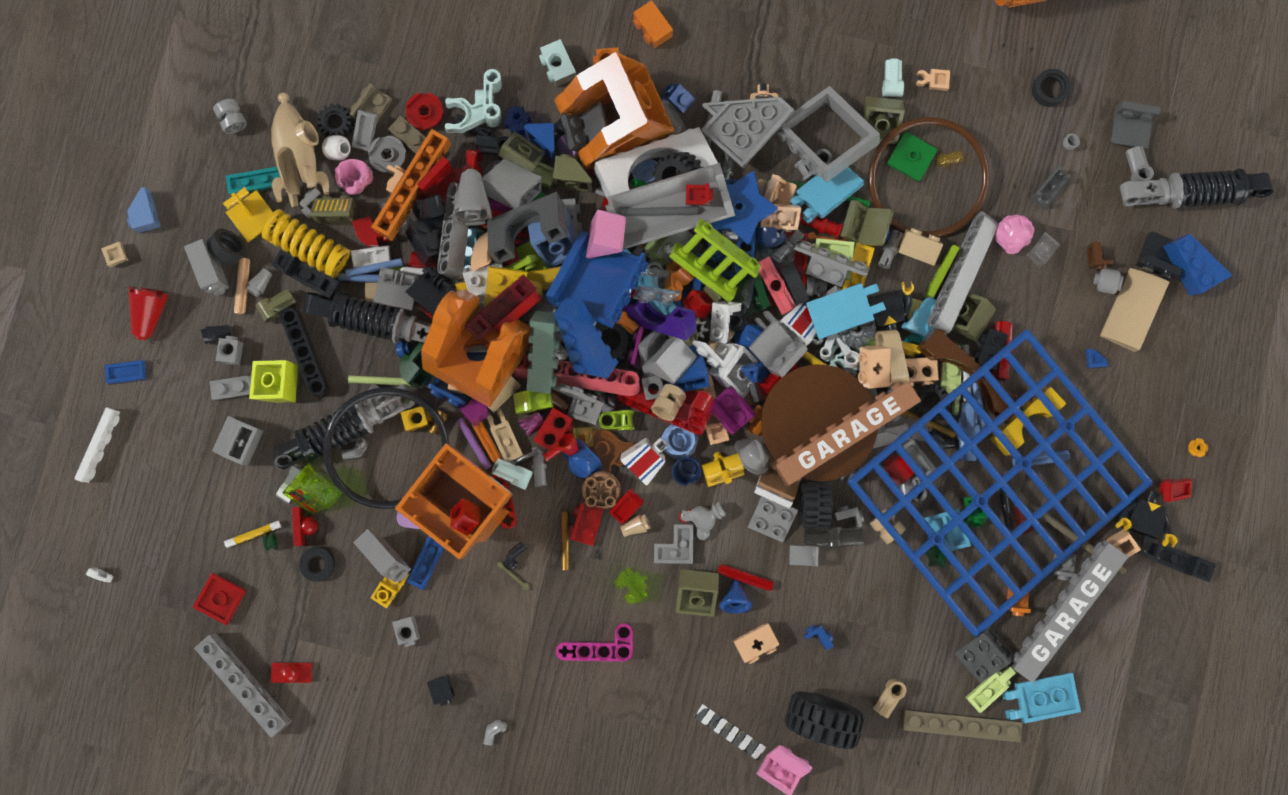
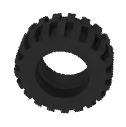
M796 691L791 696L784 721L789 730L804 738L827 746L853 749L859 743L865 716L862 711L839 700L816 693Z

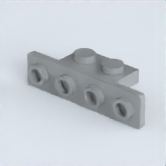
M807 241L796 243L794 250L812 256L805 274L840 287L844 283L848 270L867 276L870 269L864 262L851 261L845 255L832 254L830 250L822 247L816 248Z

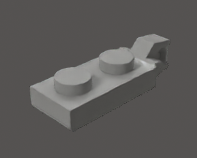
M251 376L209 381L211 399L213 401L250 395Z

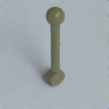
M503 561L497 563L498 568L506 571L522 586L524 591L529 589V584L520 580L505 566Z

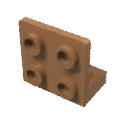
M770 455L768 470L761 474L758 485L762 486L765 490L779 494L783 498L794 500L802 478L786 486L774 467L778 463Z

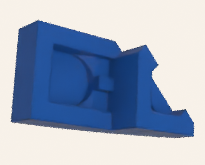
M761 361L741 367V371L751 383L762 382L769 374V370Z

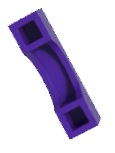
M634 294L630 298L628 305H624L622 309L627 312V315L639 327L642 326L645 329L687 340L697 330L695 312L687 308L677 306L669 315L661 314L649 304L646 297Z

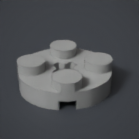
M393 136L375 139L368 149L371 165L376 171L383 174L393 175L387 169V166L395 167L397 165L402 168L407 159L404 145ZM391 151L392 157L384 159L383 153Z

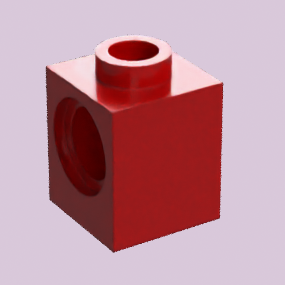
M692 290L681 301L684 308L694 310L695 317L702 319L712 311V304L714 303L705 291Z
M893 454L885 461L887 465L884 469L898 485H902L914 474L900 455L895 456Z
M464 498L450 510V527L466 536L480 524L479 506Z

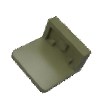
M851 200L840 236L849 242H854V244L883 246L893 217V211L891 209L867 208L859 201Z

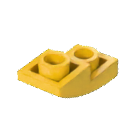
M408 572L407 576L398 583L384 577L372 594L371 599L387 609L403 587L410 573Z

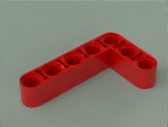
M640 384V391L637 395H617L618 401L663 420L653 413L651 408L656 398L646 400L643 385ZM648 388L650 394L655 395L658 393V391ZM698 391L692 405L683 402L674 420L663 421L691 433L702 435L711 418L714 399L709 393Z

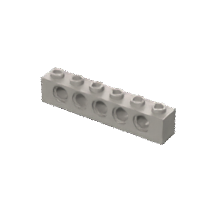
M217 633L208 635L194 648L271 738L292 722Z

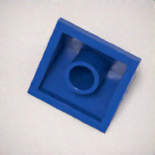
M554 123L526 124L524 130L527 139L546 152L545 155L555 162L556 133Z

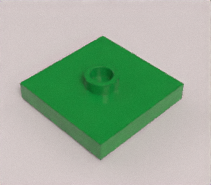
M905 131L886 165L919 183L938 149Z

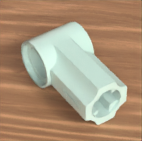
M898 59L886 60L882 96L902 97L904 92L902 61Z
M499 458L492 468V474L508 480L511 484L526 490L533 474L532 471L518 465H512Z

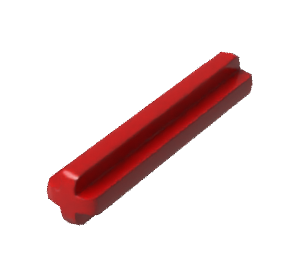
M720 564L717 573L767 591H771L773 588V581Z

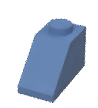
M145 187L140 188L127 210L128 226L138 233L161 227L151 191Z

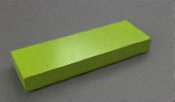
M952 245L948 249L924 294L925 299L935 296L960 249L959 247Z

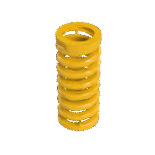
M281 209L274 211L264 225L262 238L276 247H281L283 251L290 252L293 257H299L300 261L307 262L309 266L316 267L319 272H325L324 274L335 279L346 266L350 257V250L341 244H337L333 248L334 240L328 239L325 242L324 234H319L316 237L317 231L315 229L308 231L307 224L299 226L300 222L298 219L291 220V216L285 214ZM279 216L277 224L274 227V225L272 224L275 218ZM328 257L326 264L323 265V261Z

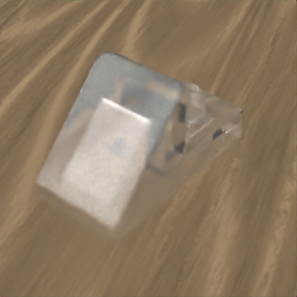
M1045 232L1026 253V256L1041 267L1048 262L1060 244Z

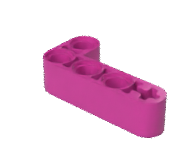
M620 623L616 627L615 642H561L556 648V655L559 659L565 661H627L631 658L633 651V629L628 623ZM621 627L629 629L630 634L627 637L619 635L618 631ZM573 645H577L576 656H573L574 652H568L566 656H564L563 652H560V649L564 646H567L568 650H573ZM587 646L590 649V654L582 656L579 653V648ZM602 646L608 647L610 650L609 655L601 656L599 648ZM624 646L629 649L628 656L621 657L618 654L620 647Z

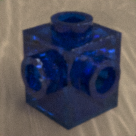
M524 106L510 107L509 110L505 111L507 117L503 118L506 129L510 128L511 134L516 131L520 135H526L524 126L532 123L529 112H525Z

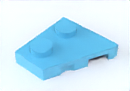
M926 298L920 307L912 313L913 317L902 325V328L925 337L930 330H933V328L928 326L927 321L936 300Z
M960 508L955 509L958 514L960 513ZM947 512L924 518L936 533L952 520ZM958 526L944 536L943 542L951 551L971 546L969 539Z

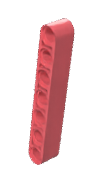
M528 355L524 356L519 364L521 366L517 367L512 374L514 377L527 380L528 366L531 364V361L528 360ZM559 360L558 368L554 369V372L559 371L554 373V376H557V385L565 384L570 387L626 396L637 395L640 391L639 376L633 371L614 369L608 378L574 372L571 362Z

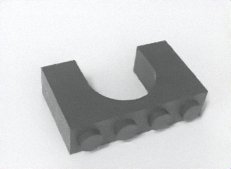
M557 192L493 217L490 221L489 219L487 220L488 253L497 264L515 258V238L524 227L532 223L540 222L541 232L549 243L568 237L565 204Z

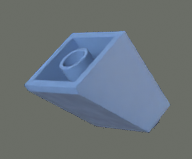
M566 206L568 237L549 243L541 232L540 222L528 225L530 243L547 268L563 263L577 239V234Z

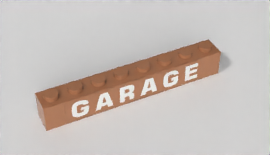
M909 381L896 383L891 387L892 391L888 394L884 391L876 396L875 399L877 401L870 404L867 402L859 407L860 411L855 415L851 412L843 417L844 422L837 425L834 423L826 428L827 432L822 436L818 433L809 439L811 443L804 446L802 443L793 449L794 453L789 457L785 454L776 460L778 464L774 467L785 485L789 486L921 402Z

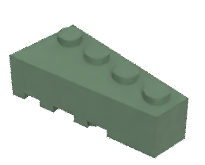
M536 310L530 320V327L532 329L529 335V343H533V346H530L528 360L531 361V364L528 366L527 391L550 394L552 388H556L557 376H554V369L558 368L559 357H556V350L560 349V339L557 338L560 329L554 315L555 312Z

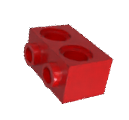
M552 408L533 441L545 449L551 450L557 446V442L562 436L572 432L575 426L572 424L574 420L557 409ZM562 418L566 422L565 426L560 429L556 428V420ZM548 435H554L556 440L554 444L547 445L545 438Z

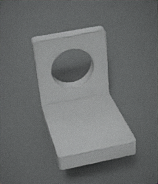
M790 545L789 565L818 566L819 547Z

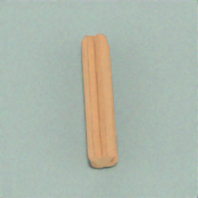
M241 258L238 264L234 313L244 314L246 312L248 291L245 288L248 286L250 259Z

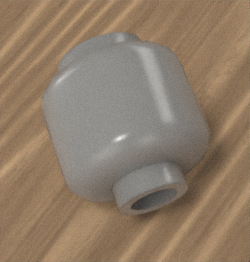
M1101 269L1100 274H1095L1093 284L1097 285L1098 292L1115 294L1121 290L1124 276H1121L1118 270Z

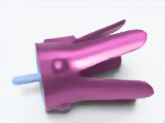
M536 411L531 416L517 422H521L519 426L524 430L530 427L526 432V435L530 437L537 428L543 425L545 421L542 417L546 413L540 415Z

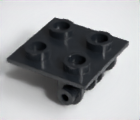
M431 265L430 267L425 266L423 268V274L405 293L434 316L444 296L449 291L457 292L455 284Z

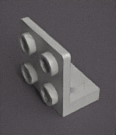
M772 321L749 347L772 374L782 378L808 350L804 344L794 341L777 321Z

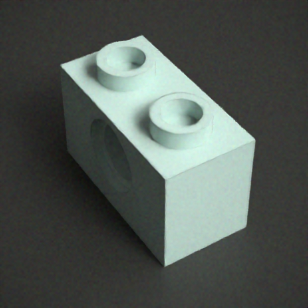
M561 39L540 48L541 55H539L542 65H546L549 70L546 74L550 83L554 82L555 86L558 87L572 81L576 77L575 69ZM555 61L561 62V65L558 67L552 66Z

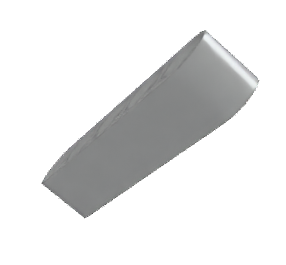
M452 182L447 189L446 213L443 219L438 259V272L453 278H459L463 273L469 225H464V221L458 220L457 223L453 220V210L459 184L456 182Z

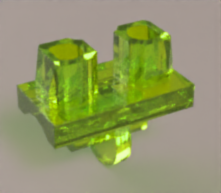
M628 567L619 573L620 576L614 580L619 590L624 586H627L630 592L624 596L628 605L636 602L640 603L648 597L644 591L648 588L644 582L648 578L647 575L641 577L638 571L633 573Z

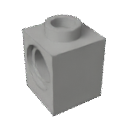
M226 336V339L219 338L215 361L240 366L244 343L238 341V338L233 336ZM233 346V352L227 355V348Z
M415 616L392 622L398 645L411 646L416 644L415 640L420 639ZM404 627L411 629V636L409 638L405 637L402 633Z

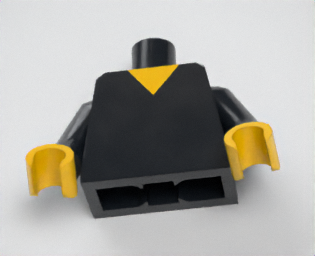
M912 281L911 286L908 288L902 282V290L867 298L870 307L883 302L886 308L884 311L873 314L874 320L872 323L877 329L886 327V331H898L897 324L903 323L905 318L909 316L913 304L912 292L914 286Z
M1148 491L1145 500L1135 499L1120 512L1119 522L1116 523V527L1124 528V532L1131 530L1153 539H1162L1163 537V546H1167L1170 542L1173 548L1177 544L1178 539L1172 533L1166 508L1157 505L1160 494Z

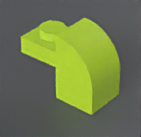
M522 391L513 394L517 415L533 413L537 410L553 407L551 393Z

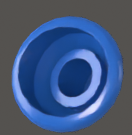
M733 580L719 607L724 612L739 614L749 611L752 608V603L739 582Z

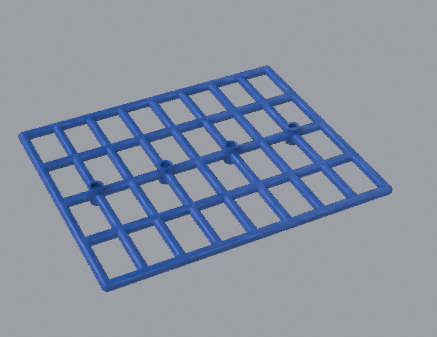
M1026 329L849 478L848 484L970 633L977 637L1153 484V481L1031 331ZM1025 339L1028 340L1051 369L1037 383L1011 353ZM1004 357L1030 388L1015 402L989 371ZM982 376L985 377L1008 406L994 420L991 419L968 390ZM1056 376L1082 406L1068 420L1063 417L1041 390ZM961 394L987 425L972 439L945 408ZM1034 395L1038 397L1058 422V429L1046 439L1020 409ZM938 413L943 416L965 443L951 457H948L924 427ZM1013 413L1039 443L1024 458L998 427ZM1086 414L1091 417L1113 444L1098 458L1074 430L1075 424ZM917 431L943 462L928 476L902 446ZM991 432L994 433L1015 459V466L1003 476L999 474L977 447V444ZM1065 432L1091 462L1077 476L1073 474L1050 446ZM895 450L921 480L906 495L879 464ZM969 451L975 455L996 481L981 495H979L955 465ZM1043 451L1048 454L1070 481L1055 495L1031 467V461ZM1117 451L1143 481L1129 495L1126 494L1103 466V463ZM872 469L876 471L899 499L884 514L857 483ZM948 469L972 497V503L959 514L932 483ZM1022 469L1048 499L1033 514L1007 483ZM1096 469L1122 500L1107 514L1081 483ZM925 488L930 491L952 518L937 533L910 502ZM1000 488H1002L1026 518L1012 532L1007 529L987 504L988 498ZM1074 488L1100 518L1086 532L1082 530L1059 502ZM903 507L909 511L928 535V540L916 551L911 549L888 521ZM978 507L982 509L1005 537L990 551L987 550L964 522V519ZM1052 507L1057 510L1079 537L1064 551L1038 521ZM1031 525L1057 555L1042 570L1016 540ZM956 526L962 530L983 556L968 570L943 542L944 536ZM935 544L961 575L946 589H944L920 559ZM1009 544L1035 574L1020 589L994 558ZM988 563L1014 594L999 608L973 578ZM966 582L992 613L977 627L951 597Z

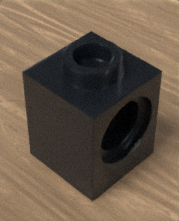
M448 674L427 682L434 705L440 703V706L452 703L451 699L455 697V693Z

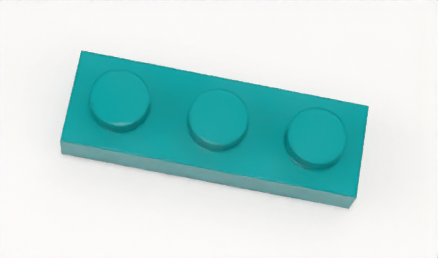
M277 167L225 175L227 190L230 196L232 193L236 194L244 187L248 192L271 189L273 180L280 177Z

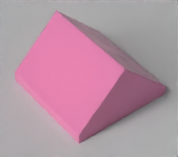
M597 210L590 223L587 258L622 252L626 224L625 216Z

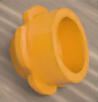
M1197 438L1189 443L1188 450L1193 456L1203 457L1205 452L1208 451V445L1204 443L1203 439Z

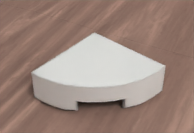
M89 568L86 573L89 577L111 583L114 577L99 568Z

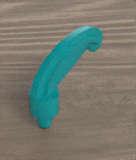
M910 334L905 337L904 342H915L919 345L923 337L917 334Z

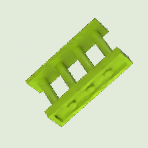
M700 218L694 229L696 234L685 246L677 242L673 246L669 257L730 303L735 297L736 285L748 273L756 278L761 264L714 229L710 223ZM704 238L712 245L699 258L691 250ZM719 250L727 257L713 269L706 262ZM734 261L742 269L729 281L720 274Z

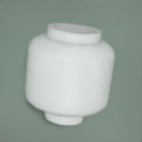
M328 136L322 143L323 154L329 160H344L350 154V143L344 136Z

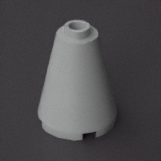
M467 169L461 174L453 210V220L457 223L458 220L464 221V225L469 226L482 225L486 223V219L489 218V221L492 219L491 208L481 174L475 169Z

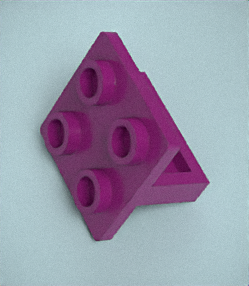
M732 385L713 401L711 413L716 416L725 430L731 435L756 415Z

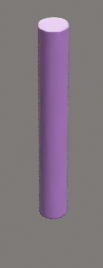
M464 418L458 419L456 422L485 470H488L492 467L491 463Z

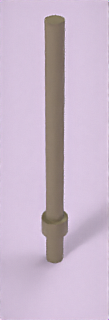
M1029 502L1027 508L1033 513L1040 508L1033 502ZM1049 511L1040 518L1041 521L1049 523L1071 540L1076 541L1079 538L1075 532L1052 517ZM1089 542L1081 546L1093 555L1095 546ZM1121 566L1118 573L1124 575L1127 569Z

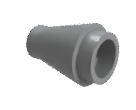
M263 268L247 283L248 286L245 289L255 297L263 295L272 274Z

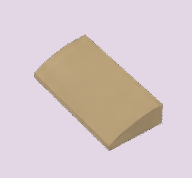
M1130 268L1100 337L1133 352L1139 351L1169 285V281Z

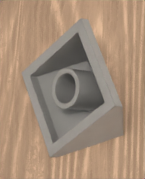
M673 337L664 340L642 368L675 384L696 359V355L682 339Z

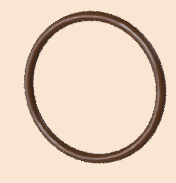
M923 117L897 126L882 139L870 162L868 186L875 208L885 209L877 193L876 169L884 149L900 133L916 126L938 125L962 135L971 144L979 158L982 170L981 190L973 208L959 222L941 230L922 231L921 234L927 237L931 234L940 238L959 231L978 214L988 193L990 180L989 165L983 148L977 139L964 127L947 119ZM892 217L891 227L903 234L906 229L911 230V228L902 225Z

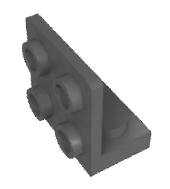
M599 101L593 104L581 116L564 114L561 117L569 149L579 152L588 145L603 128L608 126L602 103Z
M1122 101L1115 107L1110 143L1127 147L1143 146L1144 150L1148 149L1152 120L1160 114L1161 107Z
M989 626L979 636L959 648L955 655L978 682L981 683L1009 665L1014 653L992 627Z

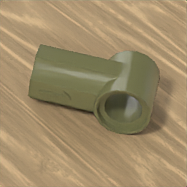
M286 289L272 298L261 300L255 306L264 322L268 323L277 319L283 309L297 304V301L290 289Z

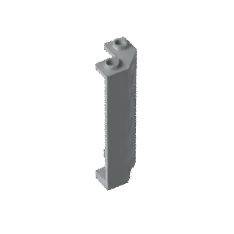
M720 163L608 196L609 205H606L607 212L620 215V208L698 206V214L625 216L623 249L693 229L700 218L705 222L712 223L735 216ZM705 183H709L710 188H713V200H709V206L685 204L686 184L705 185Z

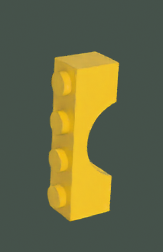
M1052 387L1041 389L1058 410L1066 405V402ZM1034 395L1035 398L1031 402L1028 400L1020 407L1027 417L1031 415H1041L1046 418L1053 417L1036 395ZM1014 414L1011 420L1007 421V424L1003 427L1000 425L999 428L1014 447L1018 449L1024 443L1022 436L1023 424ZM995 435L990 438L1005 456L1011 455Z

